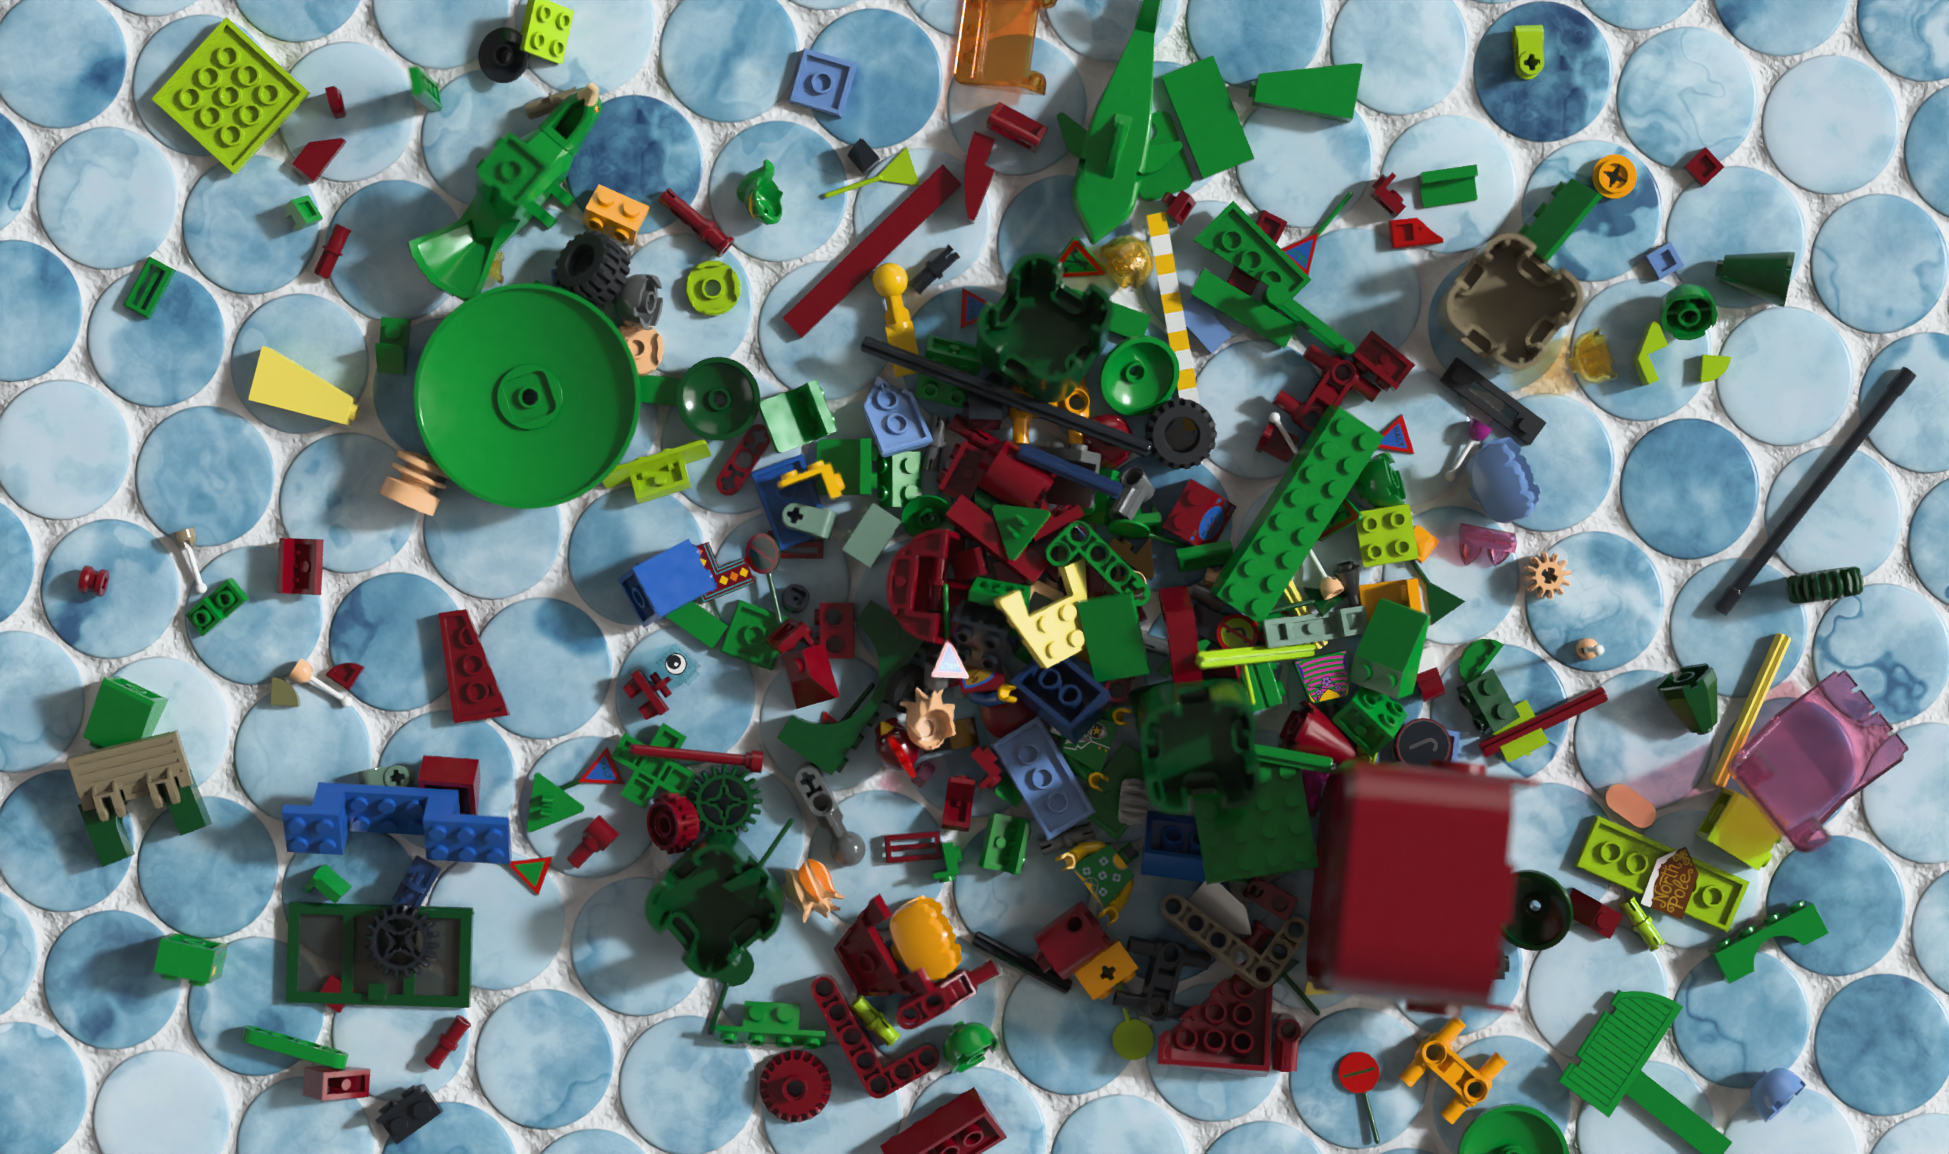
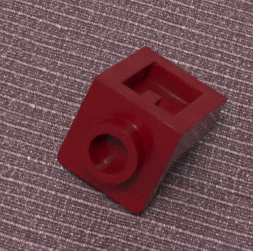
M1392 172L1388 177L1383 174L1372 185L1375 191L1371 194V197L1393 218H1396L1406 206L1402 203L1404 199L1395 190L1391 189L1389 191L1386 189L1396 177Z
M788 618L765 639L770 648L781 654L792 650L798 641L809 647L815 644L810 637L812 634L811 629L804 622L800 621L798 623L791 618Z

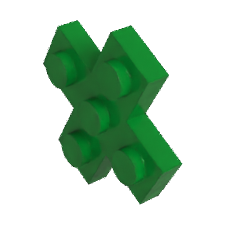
M662 723L650 746L681 748L687 736ZM625 732L611 755V758L634 770L621 796L643 809L648 805L658 786L671 793H679V797L685 796L697 774L675 762L674 759L630 754L629 747L632 744H646Z

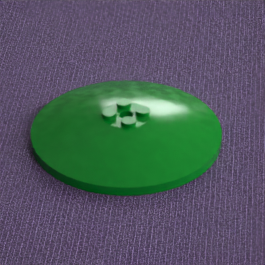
M519 283L496 287L475 295L454 309L439 324L428 340L419 360L414 385V407L419 431L425 446L434 461L453 482L472 495L493 504L518 509H538L574 500L591 491L614 471L630 447L636 432L641 407V386L636 362L629 345L615 324L602 311L587 300L564 289L535 283ZM528 389H533L538 394V400L533 405H526L522 399L523 393Z

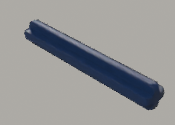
M1022 443L1018 449L1017 458L1114 499H1117L1123 489L1122 483L1026 443Z

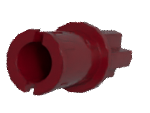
M337 223L334 225L335 227L326 246H322L324 250L314 270L316 275L324 279L330 278L339 256H343L341 252L351 233L350 229Z

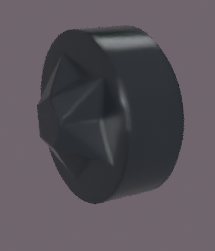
M799 584L787 586L781 596L782 606L790 613L803 612L810 600L808 590Z

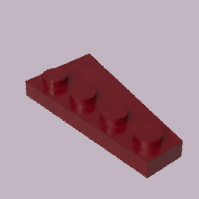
M468 609L438 613L454 723L510 715Z

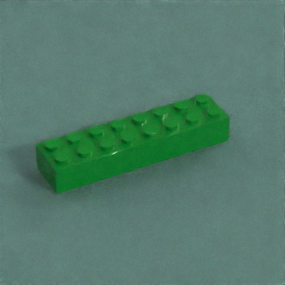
M1330 404L1213 583L1209 592L1262 625V621L1266 620L1384 436L1340 406Z

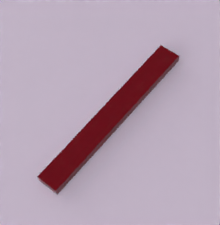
M942 164L798 302L783 319L803 338L956 192L962 184Z

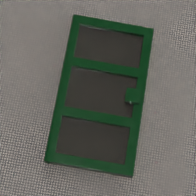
M290 902L288 907L286 1002L470 1008L473 907L420 906L418 916L420 917L425 912H428L429 917L425 922L427 924L431 921L436 922V925L431 927L430 931H439L440 935L432 938V941L439 942L440 947L430 948V950L435 952L437 957L435 959L426 957L430 961L431 966L425 968L420 964L422 968L421 974L417 975L412 970V976L406 979L402 970L400 978L395 979L393 969L388 976L383 975L384 965L376 970L374 966L379 962L377 958L372 961L367 959L368 956L374 954L373 950H364V946L372 944L371 940L364 939L365 934H373L366 927L367 924L374 923L377 925L373 916L379 914L383 917L381 909L387 907L392 913V905ZM403 918L389 921L392 926H396L401 930H405L413 923ZM418 929L414 936V942L421 952L423 937L420 929ZM383 930L381 933V946L385 953L390 942L385 935L386 932ZM409 933L401 937H399V935L397 934L399 942L397 943L398 945L394 949L401 947L402 945H405V948H407V945L404 941L407 939L406 936ZM398 952L391 958V960L398 963H410L415 960L411 955L407 956L403 952ZM331 974L342 980L341 993L320 992Z

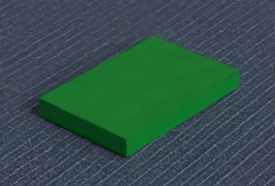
M1133 591L1078 600L1077 607L1094 680L1102 682L1149 674L1151 670Z
M1125 741L1101 770V774L1109 778V781L1101 778L1097 783L1098 787L1103 789V791H1098L1091 786L1085 791L1086 796L1096 813L1087 818L1116 841L1119 840L1130 826L1120 823L1118 819L1121 784L1124 779L1137 778L1145 781L1141 754Z

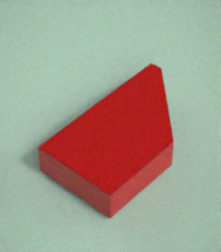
M1418 218L1388 221L1391 249L1443 243V238L1434 233Z

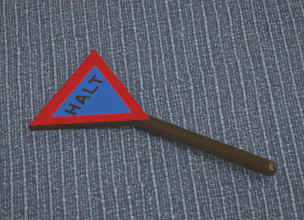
M1401 415L1381 434L1384 438L1377 448L1415 454L1403 415Z

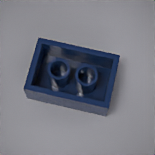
M1033 658L1010 681L1011 686L1016 687V689H1013L1015 697L1074 745L1113 707L1110 692L1068 658L1048 668H1041Z

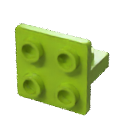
M528 0L521 28L523 38L520 49L530 53L532 58H542L556 64H562L574 11L549 0Z
M1409 504L1360 512L1362 519L1356 523L1363 567L1418 558Z

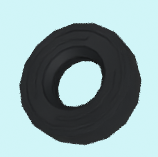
M915 664L904 665L891 676L885 695L887 702L893 709L907 714V708L900 706V702L909 701L916 703L915 689L917 687L929 697L931 689L924 686V668ZM915 680L912 692L903 698L902 694L909 682Z

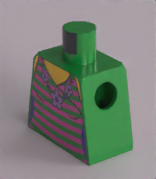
M1339 650L1292 661L1307 700L1312 704L1321 702L1323 713L1327 717L1334 716L1340 710L1337 698L1349 695L1347 650Z

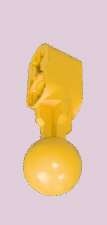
M882 264L875 270L872 284L875 291L884 297L886 301L887 311L884 317L888 344L919 355L913 322L910 319L909 310L903 305L901 295L908 284L907 274L898 264ZM892 363L895 378L918 373Z

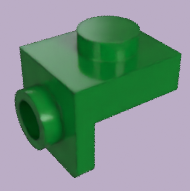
M953 839L942 841L947 869L931 872L932 880L938 879L939 883L955 880L954 875L960 874L958 862L963 861L960 845L954 846Z

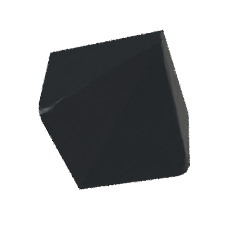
M860 138L848 152V158L864 176L880 163L879 156L863 138Z

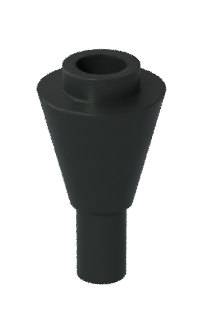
M1353 561L1338 564L1333 574L1344 587L1343 592L1348 598L1350 608L1361 606L1358 596L1360 565H1354Z

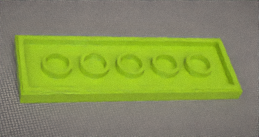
M1595 815L1573 866L1643 896L1657 859L1676 850ZM1691 857L1699 876L1684 914L1728 933L1750 882Z

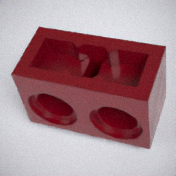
M819 603L820 609H814L815 625H820V636H815V646L824 643L828 659H854V603ZM830 609H838L841 612L842 620L839 624L832 625L827 621L826 615ZM833 636L840 638L842 641V649L836 653L829 651L827 648V641Z

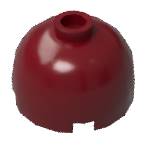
M1102 414L1092 418L1094 421L1133 435V431L1128 423L1117 415ZM1087 435L1083 436V445L1088 446L1087 451L1101 454L1100 468L1111 469L1119 467L1128 460L1132 453Z

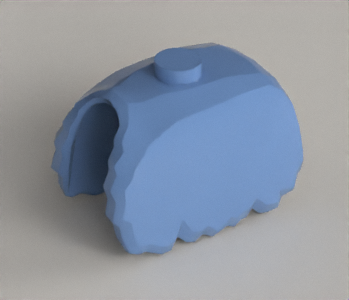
M1511 437L1495 438L1490 443L1484 444L1472 456L1466 467L1472 486L1469 488L1471 498L1475 503L1479 502L1489 518L1498 523L1515 522L1530 516V513L1535 510L1536 503L1540 500L1538 495L1541 490L1537 484L1533 483L1534 474L1531 472V465L1526 463L1524 456L1519 455L1522 449Z

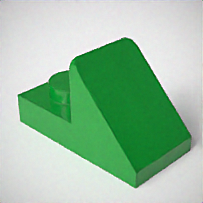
M381 317L379 343H375L378 373L406 375L410 319Z

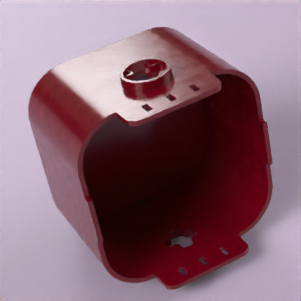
M1351 759L1337 764L1335 769L1330 770L1325 781L1320 810L1316 848L1318 867L1314 868L1309 933L1307 936L1306 975L1307 980L1313 982L1314 989L1341 994L1406 1001L1405 1012L1463 1018V1008L1517 1013V1007L1490 1004L1498 973L1503 922H1511L1516 863H1509L1513 820L1512 790L1535 788L1539 786V781L1486 774V765L1450 760H1429V768Z

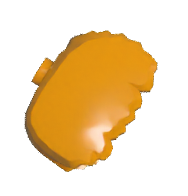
M922 895L900 906L893 913L889 923V930L893 941L891 951L896 961L901 960L909 973L923 966L930 980L937 981L940 978H946L948 973L952 972L962 962L961 946L955 943L956 934L953 933V926L948 923L949 919L941 914L943 910L942 904L935 902L933 898H927Z

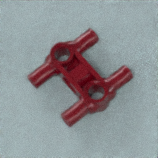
M1311 343L1302 357L1320 368L1322 376L1305 402H1299L1280 390L1273 399L1272 404L1292 416L1291 420H1293V423L1298 425L1303 431L1311 434L1315 426L1309 427L1306 425L1305 415L1311 411L1316 414L1318 423L1330 404L1338 406L1348 391L1353 390L1368 401L1373 402L1381 389L1363 378L1360 370L1350 361L1344 360L1338 355L1330 356ZM1339 365L1344 366L1348 371V376L1344 381L1339 380L1335 375V370Z

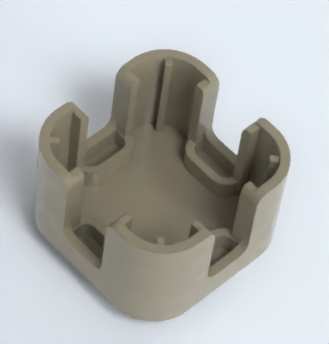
M1515 233L1501 234L1481 246L1443 293L1437 306L1438 321L1444 331L1489 367L1505 374L1516 373L1537 364L1549 350L1545 346L1561 327L1568 325L1574 319L1583 302V291L1577 278L1563 267L1556 270L1547 267L1532 255L1537 247L1526 237Z

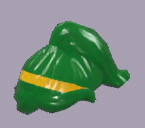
M768 159L763 161L762 167L745 175L736 189L737 198L745 204L749 214L765 225L776 224L781 220V198L783 196V192L778 189V186L772 180L774 165Z

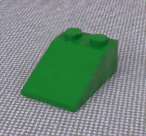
M1380 598L1354 655L1349 681L1395 699L1413 694L1431 615L1388 599Z

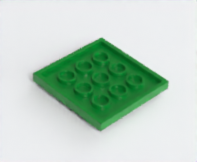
M1260 762V789L1251 802L1239 808H1221L1219 797L1216 793L1191 795L1206 885L1318 867L1301 769Z

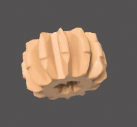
M1542 552L1540 556L1541 561L1536 556L1531 557L1534 567L1529 565L1524 567L1526 571L1531 572V576H1524L1523 581L1533 582L1528 586L1527 590L1532 592L1537 589V598H1542L1544 593H1546L1547 599H1553L1554 591L1558 595H1562L1564 592L1560 584L1563 586L1570 585L1568 580L1563 579L1564 576L1571 575V570H1562L1566 566L1567 561L1562 560L1557 563L1558 554L1553 553L1549 559L1547 552ZM1550 569L1549 574L1553 578L1552 580H1546L1547 583H1545V577L1541 576L1542 572Z

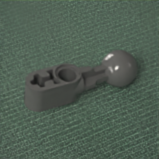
M811 762L801 764L796 771L795 784L821 827L828 829L833 840L830 846L832 858L841 866L851 867L857 865L864 858L866 852L864 840L857 833L847 831L842 822L844 815L837 805L834 794L819 767ZM804 772L808 775L814 774L812 783L815 788L812 791L809 780H802ZM823 795L828 798L829 804L825 807H819L814 803V798Z

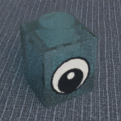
M674 643L655 663L679 687L684 683L689 686L700 675L697 669L701 665L678 643Z

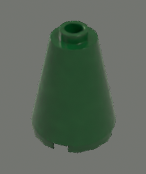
M1795 252L1725 255L1724 260L1718 259L1715 276L1720 277V283L1778 307H1784Z

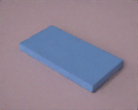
M1039 716L991 744V747L1048 841L1096 813Z

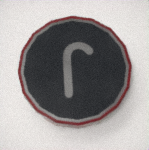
M1427 718L1413 719L1403 725L1395 741L1396 755L1403 765L1429 768V760H1447L1452 746L1450 736L1444 726L1435 720Z

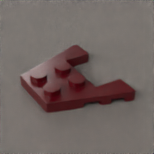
M880 894L870 899L868 906L861 911L856 922L846 931L834 947V951L858 992L864 997L889 996L892 993H901L902 995H911L913 992H921V994L930 993L935 989V986L923 966L903 975L897 962L893 959L883 942V938L874 927L892 916Z

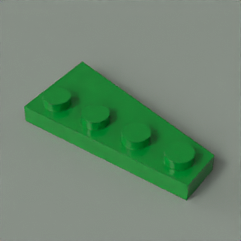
M1234 201L1193 240V242L1268 287L1275 282L1285 284L1292 299L1311 281L1302 269Z

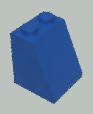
M689 539L640 563L617 579L644 628L716 588L713 584L714 578L712 573L707 568L705 569L700 560L701 555L698 548L691 544Z

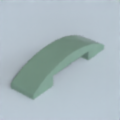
M1365 605L1329 611L1323 617L1316 613L1262 621L1267 649L1362 635L1369 624Z

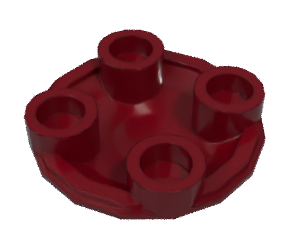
M1013 690L1010 691L1009 697H1015ZM1018 698L1015 703L1004 702L992 707H981L982 722L986 729L998 738L1013 732L1033 720L1036 716V713Z

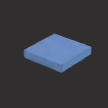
M803 48L788 102L842 118L857 63Z

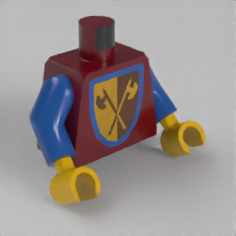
M963 664L969 678H949L948 687L945 688L960 685L964 698H968L970 702L985 707L996 706L1004 702L1015 703L1017 701V698L1009 697L1010 691L1016 689V687L1006 684L1003 671L999 674Z

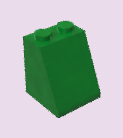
M120 676L104 677L83 738L89 740V745L93 748L101 749L150 737L169 699Z

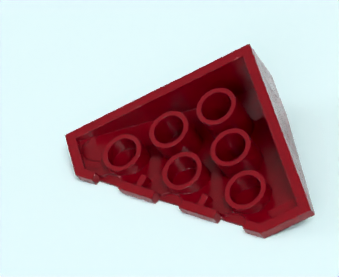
M1246 960L1243 961L1240 965H1245ZM1263 968L1256 970V978L1261 982H1267L1269 979L1268 972ZM1234 974L1228 980L1224 978L1209 991L1210 996L1199 1006L1197 1004L1192 1006L1180 1017V1023L1170 1031L1166 1029L1158 1037L1157 1065L1239 1076L1266 1077L1270 1072L1273 983L1265 989H1257L1237 974Z

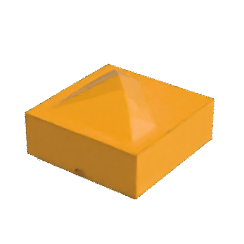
M1417 524L1414 526L1418 558L1415 560L1422 564L1439 541Z

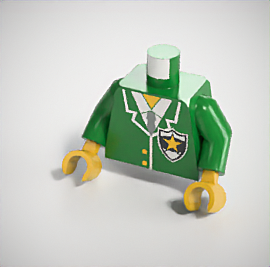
M1112 707L1075 745L1051 726L1049 734L1064 739L1060 750L1064 752L1063 757L1072 772L1098 791H1103L1097 785L1099 779L1103 778L1109 781L1107 776L1101 774V770L1118 725H1130V723L1123 721L1124 713L1132 714L1130 709Z

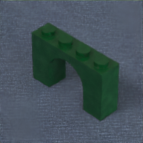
M191 769L190 774L193 785L181 788L178 778L175 776L180 794V803L172 804L165 782L159 784L164 802L171 812L180 836L212 824ZM122 789V790H120V791H121V794H122V797H123V800H124V805H125V807H126V805L128 804V802H129L130 800L126 801V798H125V795H124V792H123V789ZM111 796L104 797L109 810V820L101 821L96 808L83 811L82 805H77L102 867L135 855L124 827L123 817L119 818L116 814Z

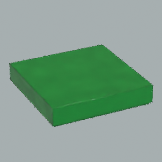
M739 599L720 652L772 671L779 652L770 648L765 639L780 626L777 623L775 612ZM781 615L784 623L788 617Z

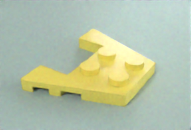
M1077 558L1059 567L1067 595L1029 615L1027 614L1020 591L1013 590L994 600L997 608L1002 609L1008 617L1007 621L1010 626L1016 628L1021 635L1023 644L1041 668H1048L1087 648L1077 607L1078 600L1087 599L1084 558Z

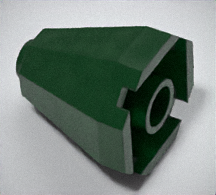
M1707 663L1680 668L1679 670L1682 674L1674 678L1672 672L1665 675L1655 685L1663 701L1691 733L1704 735L1711 732L1714 725L1718 722L1717 677L1712 667L1709 668Z

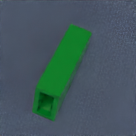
M1353 63L1258 74L1256 81L1251 80L1248 97L1253 98V106L1350 123L1354 116L1363 64Z

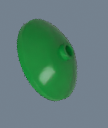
M1147 335L1128 338L1116 345L1102 364L1099 376L1101 393L1106 402L1119 413L1130 416L1151 413L1156 410L1155 408L1159 404H1164L1174 393L1179 380V362L1171 347L1159 338ZM1133 366H1136L1133 372H1129Z

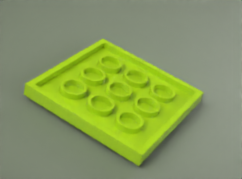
M225 17L153 96L152 100L233 174L237 175L311 93L228 17Z

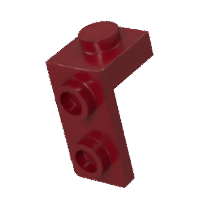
M963 775L948 777L941 829L969 832L976 780H971Z

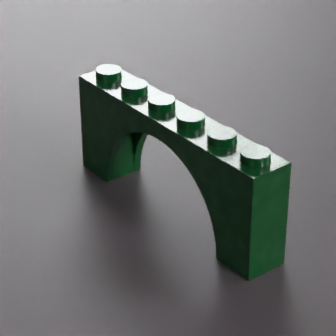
M873 600L869 601L855 622L870 637L879 660V678L874 694L869 702L855 715L835 723H815L793 714L777 736L778 740L831 776L835 770L841 773L849 761L845 757L850 748L856 750L865 736L860 733L865 726H873L880 715L876 711L882 702L888 704L885 692L891 676L904 665H908L913 656L919 658L927 647L923 639L907 632L891 612Z

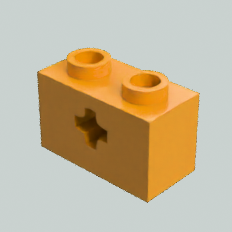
M1118 938L1112 941L1113 945L1108 950L1074 973L1092 1000L1098 997L1100 1000L1106 998L1114 991L1112 987L1121 981L1125 984L1136 976L1135 970L1138 969V966ZM1104 965L1108 968L1114 967L1111 970L1113 974L1111 977H1108L1106 974L1101 977Z

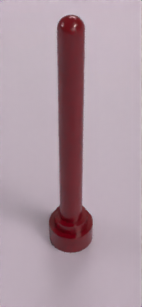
M632 744L629 747V752L632 755L744 766V769H750V772L761 773L763 766V751L757 750L741 755Z

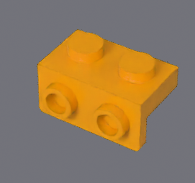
M598 185L585 208L583 224L593 231H599L614 238L620 243L633 246L637 233L649 212V206L602 185Z

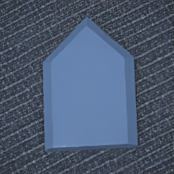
M878 376L862 406V411L881 457L886 458L931 444L933 439L914 393L904 388H897L887 383L888 380Z

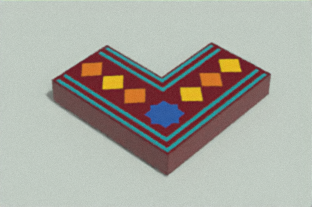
M710 542L696 546L700 552V560L703 566L713 575V584L716 587L701 597L703 604L755 583L745 557L719 567Z

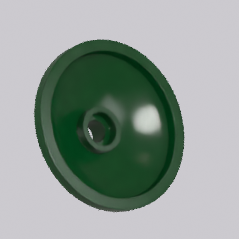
M711 357L697 362L684 374L677 390V408L685 425L695 434L709 440H729L744 433L755 421L759 412L760 390L753 374L744 365L726 357ZM723 395L725 397L724 404L717 405L715 403L716 396Z
M1536 870L1515 871L1511 922H1503L1502 936L1511 944L1525 950L1541 951L1557 945L1566 936L1571 927L1573 908L1570 898L1558 881L1543 872ZM1533 901H1538L1541 907H1536Z

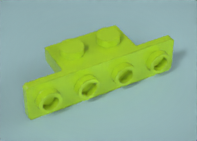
M705 439L692 440L686 443V445L673 449L667 448L657 454L638 457L632 462L617 465L614 471L603 481L606 489L632 481L638 504L692 488L686 464L711 456V452Z

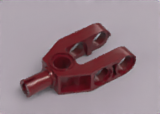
M992 959L971 971L965 968L959 969L946 976V978L934 982L935 989L928 994L916 992L903 999L898 1006L896 1018L900 1027L905 1030L915 1029L974 996L980 984L999 975ZM936 995L941 999V1002L938 1005H931L927 1002V998ZM905 1009H913L917 1015L914 1018H906L902 1012Z

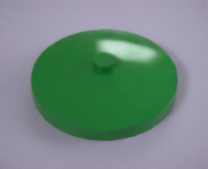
M1508 1103L1491 1107L1476 1116L1463 1132L1457 1154H1569V1148L1562 1131L1545 1113L1528 1105Z

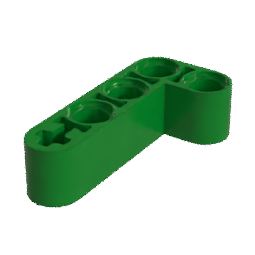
M1081 521L1071 523L1047 547L1046 558L1052 565H1065L1079 552L1118 593L1131 592L1128 587L1123 592L1120 586L1126 584L1130 577L1133 576L1135 581L1131 582V584L1137 589L1140 587L1144 588L1142 592L1144 598L1143 600L1135 599L1136 606H1142L1150 599L1151 592L1148 585L1086 523ZM1074 526H1082L1086 530V538L1082 542L1072 540L1070 531ZM1059 545L1065 548L1067 554L1063 561L1056 562L1051 558L1050 551L1054 546ZM1094 546H1102L1106 551V557L1101 562H1095L1090 557V551ZM1117 565L1122 566L1126 572L1125 578L1120 582H1115L1110 577V570Z

